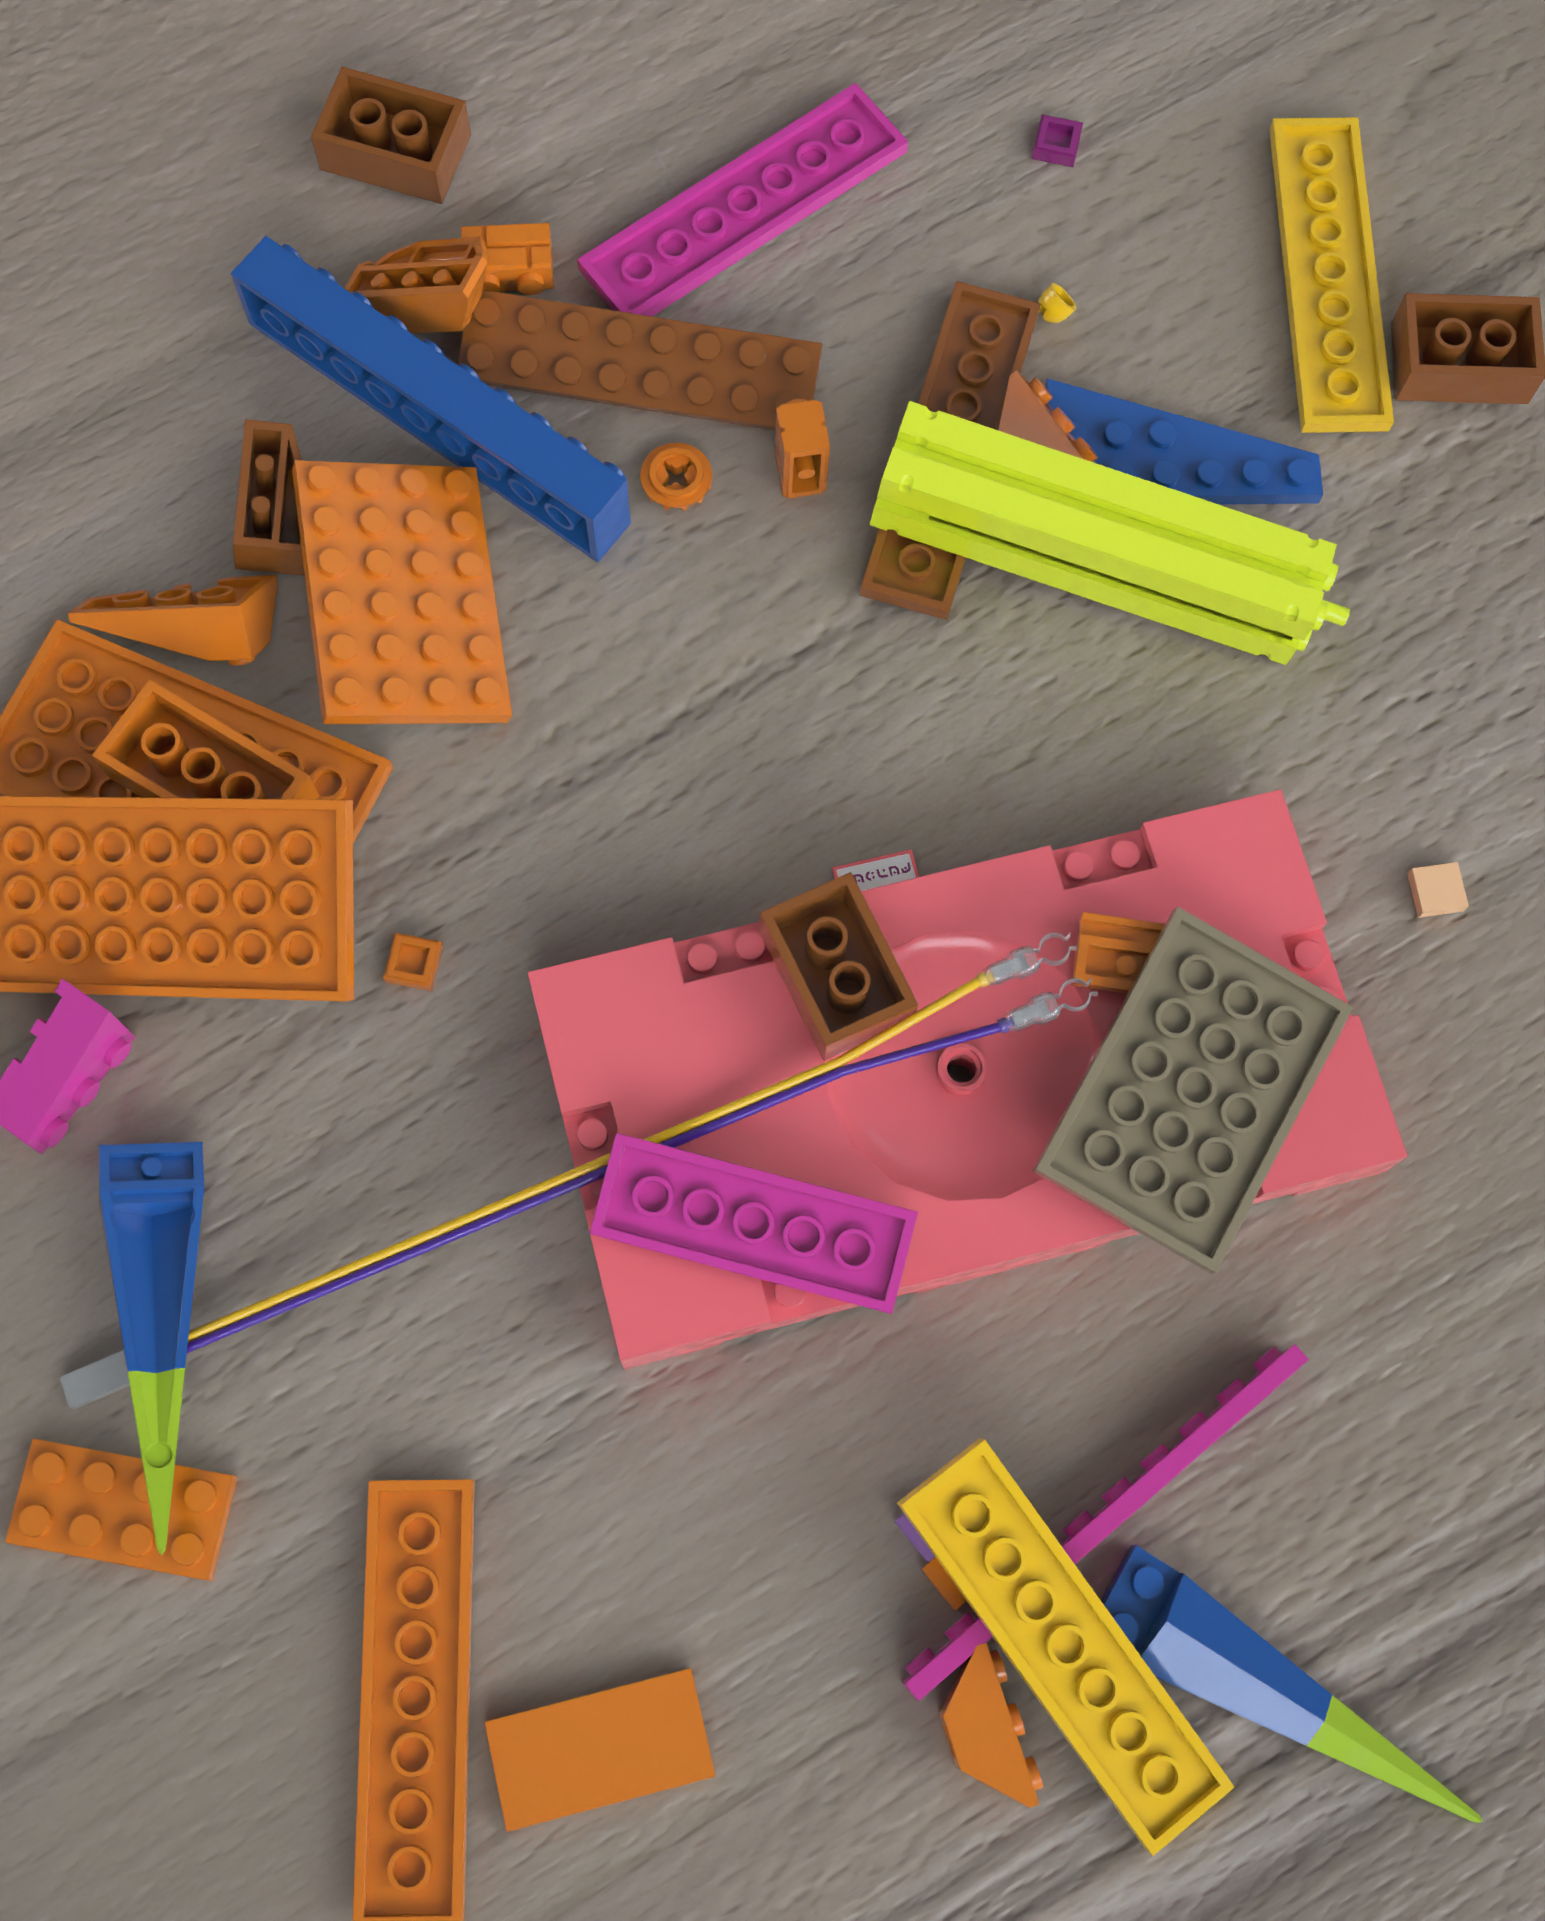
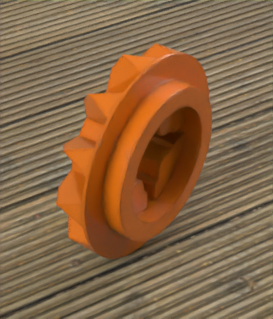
M685 443L664 444L651 451L643 461L640 471L641 488L646 492L650 502L655 501L662 505L665 511L671 507L681 508L685 512L688 506L696 502L701 504L708 490H711L712 468L707 457L696 447ZM667 471L675 475L684 472V480L687 487L681 486L677 482L669 485Z

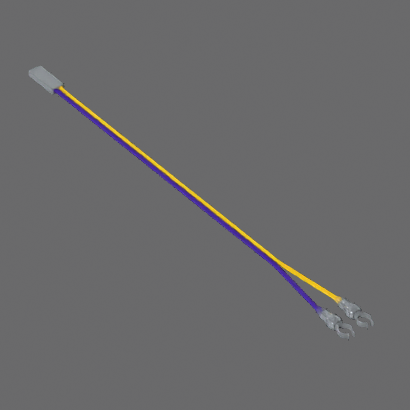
M1050 933L1042 938L1038 949H1033L1032 946H1023L1011 951L1005 959L989 965L983 972L976 974V978L839 1057L643 1140L675 1148L846 1075L1002 1032L1004 1034L1009 1031H1020L1034 1024H1047L1059 1017L1061 1009L1064 1007L1070 1011L1083 1010L1088 1006L1091 996H1098V992H1090L1088 1001L1080 1007H1071L1066 1003L1059 1006L1056 999L1061 997L1065 986L1071 983H1079L1086 987L1091 983V978L1088 982L1078 978L1069 979L1062 985L1060 994L1054 995L1053 992H1042L1035 995L1026 1004L1010 1010L1004 1017L998 1019L997 1023L845 1065L980 986L984 988L989 985H1000L1012 979L1027 978L1034 975L1040 969L1042 962L1051 966L1063 964L1068 959L1070 950L1077 951V946H1070L1067 955L1059 961H1050L1046 958H1041L1038 961L1035 953L1040 952L1043 942L1047 939L1059 938L1067 941L1071 934L1069 933L1065 937L1059 933ZM611 1153L189 1331L187 1353L605 1177ZM124 1350L60 1377L69 1408H79L130 1386Z

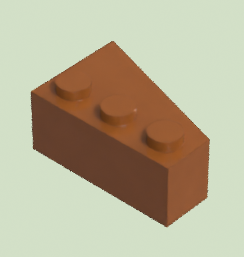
M245 419L233 536L235 569L305 576L292 475L295 460L302 459L292 424Z

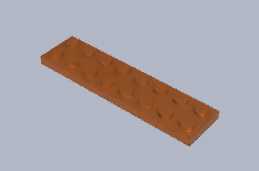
M956 281L918 404L927 406L931 412L939 410L998 430L1009 376L1016 370L1021 374L1041 303ZM879 528L859 596L948 620L966 557L897 535L895 530L888 529L885 531Z
M483 290L482 296L472 312L470 322L463 329L458 365L463 363L476 372L480 380L488 386L775 431L776 408L794 399L814 400L823 346L819 342Z

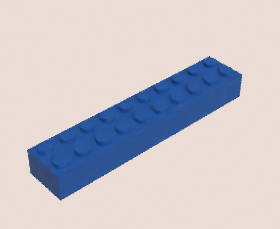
M265 236L230 273L251 326L457 467H476L479 482L596 562L603 558L631 524L627 479L616 465L607 461L604 464L589 454L587 448L579 440L573 437L566 439L553 430L551 424L542 415L536 412L529 414L523 410L506 391L498 387L492 389L483 383L476 372L463 363L457 365L446 358L442 350L435 343L428 339L421 341L409 333L407 327L393 315L386 317L375 310L370 301L357 291L350 293L341 287L327 270L321 267L315 269L304 262L300 254L290 245L283 244L281 246Z

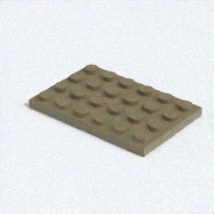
M1180 907L1175 908L1032 1171L1208 1273H1217L1354 1007Z

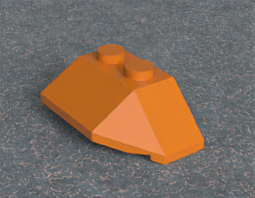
M480 236L417 241L387 253L375 263L368 260L358 264L344 289L350 293L353 291L361 293L370 301L373 308L384 316L393 315L407 327L409 333L462 331L470 322L472 312L482 296L488 263L486 243Z

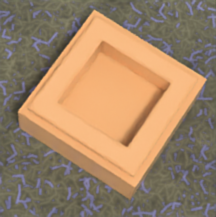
M1458 862L1412 868L1407 873L1418 918L1464 912L1469 907Z

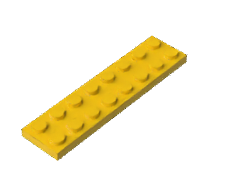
M1358 117L1273 118L1269 132L1301 433L1388 432L1394 424L1359 119Z
M977 1439L897 1502L898 1506L1147 1852L1154 1856L1234 1788L1232 1782L985 1439Z

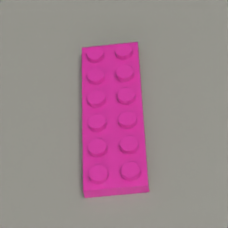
M616 1133L590 1234L892 1314L918 1212Z

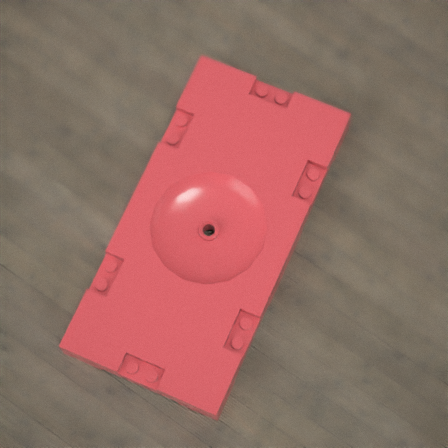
M1281 789L1144 822L1139 830L1052 850L1051 845L861 891L918 1002L917 1011L977 976L991 971L992 967L1014 959L1015 953L1022 950L1038 949L1040 941L1047 934L1059 933L1066 937L1071 933L1067 941L1059 938H1049L1043 942L1039 953L1024 954L1029 967H1032L1041 958H1046L1050 961L1062 960L1067 955L1069 947L1077 945L1079 921L1082 912L1166 924L1172 911L1177 907L1348 1004L1322 929L1327 924ZM759 922L678 942H673V938L670 937L528 972L575 1168L611 1153L616 1133L645 1139L837 1058L847 1052L845 1051L823 1061L759 932ZM1070 950L1068 959L1061 965L1051 966L1042 962L1032 972L1023 976L1020 972L996 982L994 980L982 985L845 1065L997 1023L1011 1017L1012 1013L1035 1004L1034 1001L1037 998L1045 995L1060 994L1062 985L1067 980L1072 979L1076 951ZM1068 984L1062 990L1060 998L1045 1000L1050 1013L1063 1003L1071 1007L1084 1005L1092 991L1098 992V996H1091L1088 1006L1081 1011H1070L1064 1007L1052 1018L1045 1021L1039 1018L1018 1028L1014 1026L999 1033L846 1075L675 1148L917 1211L918 1215L897 1296L915 1292V1294L1103 1246L1109 1241L1140 1234L1032 1171L1127 994ZM1350 1013L1252 1204L1290 1194L1295 1196L1384 1173L1408 1157L1359 1015L1352 1016ZM952 1065L965 1066L970 1071L972 1079L963 1083L954 1081L949 1076L947 1068ZM604 1178L580 1188L589 1232ZM590 1234L619 1358L624 1370L718 1346L723 1341L859 1306Z

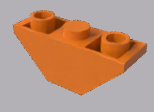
M1017 370L1009 376L998 431L1091 462L1095 461L1098 456L1082 437L1075 440L1070 434L1075 425L1059 407L1052 410L1048 402L1053 396L1036 377L1029 382Z
M987 1643L977 1645L973 1654L962 1663L939 1712V1717L955 1767L1030 1808L1039 1805L1035 1791L1043 1788L1041 1776L1033 1756L1024 1758L1018 1736L1024 1735L1025 1729L1015 1702L1007 1705L1000 1683L1006 1682L1008 1679L998 1650L989 1652Z

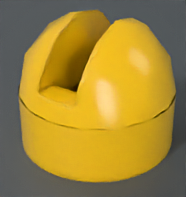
M1052 283L1038 299V303H1041L1039 313L1043 314V319L1048 323H1060L1076 310L1074 300L1056 283Z

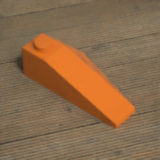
M276 575L240 576L218 579V586L192 592L190 583L175 585L173 589L159 592L153 598H150L149 592L146 590L90 597L67 614L71 623L207 661L227 660L229 665L238 666L253 662L256 659L255 656L270 643L278 582Z

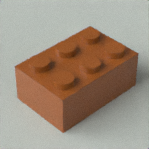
M342 66L311 135V140L319 168L322 171L443 204L471 136L465 100Z
M1406 293L1391 322L1396 400L1529 404L1545 379L1540 297Z
M851 872L760 912L759 932L823 1061L858 1046L917 1011L918 1002Z

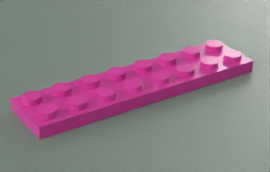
M854 83L578 258V270L612 310L654 316L907 153L908 141L857 83Z

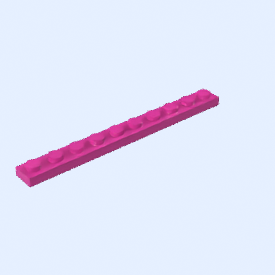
M1294 1344L1282 1351L1276 1345L1270 1348L1252 1364L1258 1372L1245 1384L1239 1378H1236L1215 1396L1221 1405L1207 1417L1201 1410L1198 1411L1178 1428L1179 1433L1183 1436L1182 1439L1169 1450L1162 1443L1140 1462L1141 1466L1145 1469L1143 1473L1131 1483L1124 1476L1112 1485L1101 1496L1107 1503L1093 1516L1085 1510L1063 1529L1068 1538L1060 1544L1073 1563H1078L1303 1366L1309 1359L1298 1346ZM967 1612L945 1631L950 1641L934 1654L927 1647L905 1666L910 1676L902 1684L915 1700L920 1701L993 1637L978 1616L974 1619Z

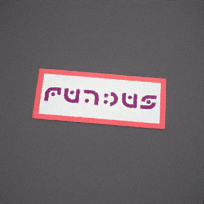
M912 849L832 867L835 879L851 872L861 891L919 877Z

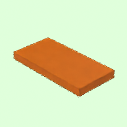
M692 1668L484 1722L506 1832L716 1777Z

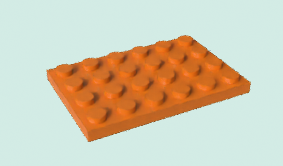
M295 460L292 475L323 724L508 723L512 717V709L476 467Z

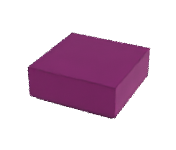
M1042 114L1032 159L1074 167L1083 122Z

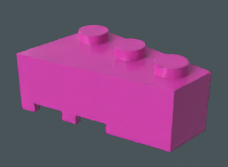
M63 978L54 991L62 998L48 1021L46 1022L42 1018H38L30 1030L37 1038L22 1061L18 1058H13L0 1079V1125L40 1154H43L48 1147H53L61 1141L69 1127L67 1122L79 1107L87 1106L96 1097L100 1089L99 1082L111 1067L116 1068L126 1059L131 1050L130 1043L135 1038L110 1011Z

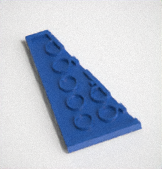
M1046 378L1045 387L1053 396L1048 402L1052 410L1059 407L1075 425L1070 434L1075 440L1082 437L1098 456L1093 461L1096 464L1219 505L1317 504L1323 497L1319 454Z

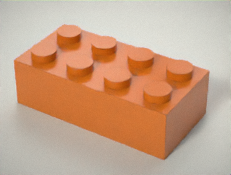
M151 679L145 684L92 754V757L107 777L142 798L317 799L319 797L308 774Z

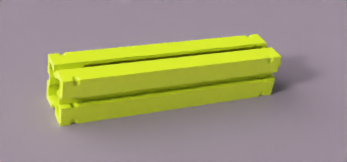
M912 401L908 403L896 442L892 448L881 480L869 525L885 531L888 529L895 530L897 535L1257 656L1260 654L1266 655L1269 660L1283 665H1287L1297 650L1301 652L1305 650L1312 630L1318 631L1324 620L1341 626L1346 624L1350 609L1322 599L1324 595L1323 590L1328 592L1331 589L1338 572L1339 565L1332 563L1337 544L1320 538L1312 540L1308 537V534L939 410L931 412L927 406Z

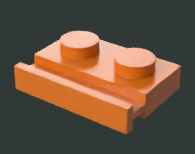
M1082 912L1079 921L1080 927L1072 979L1078 978L1088 982L1091 978V983L1086 987L1079 983H1072L1071 986L1128 994L1165 924Z

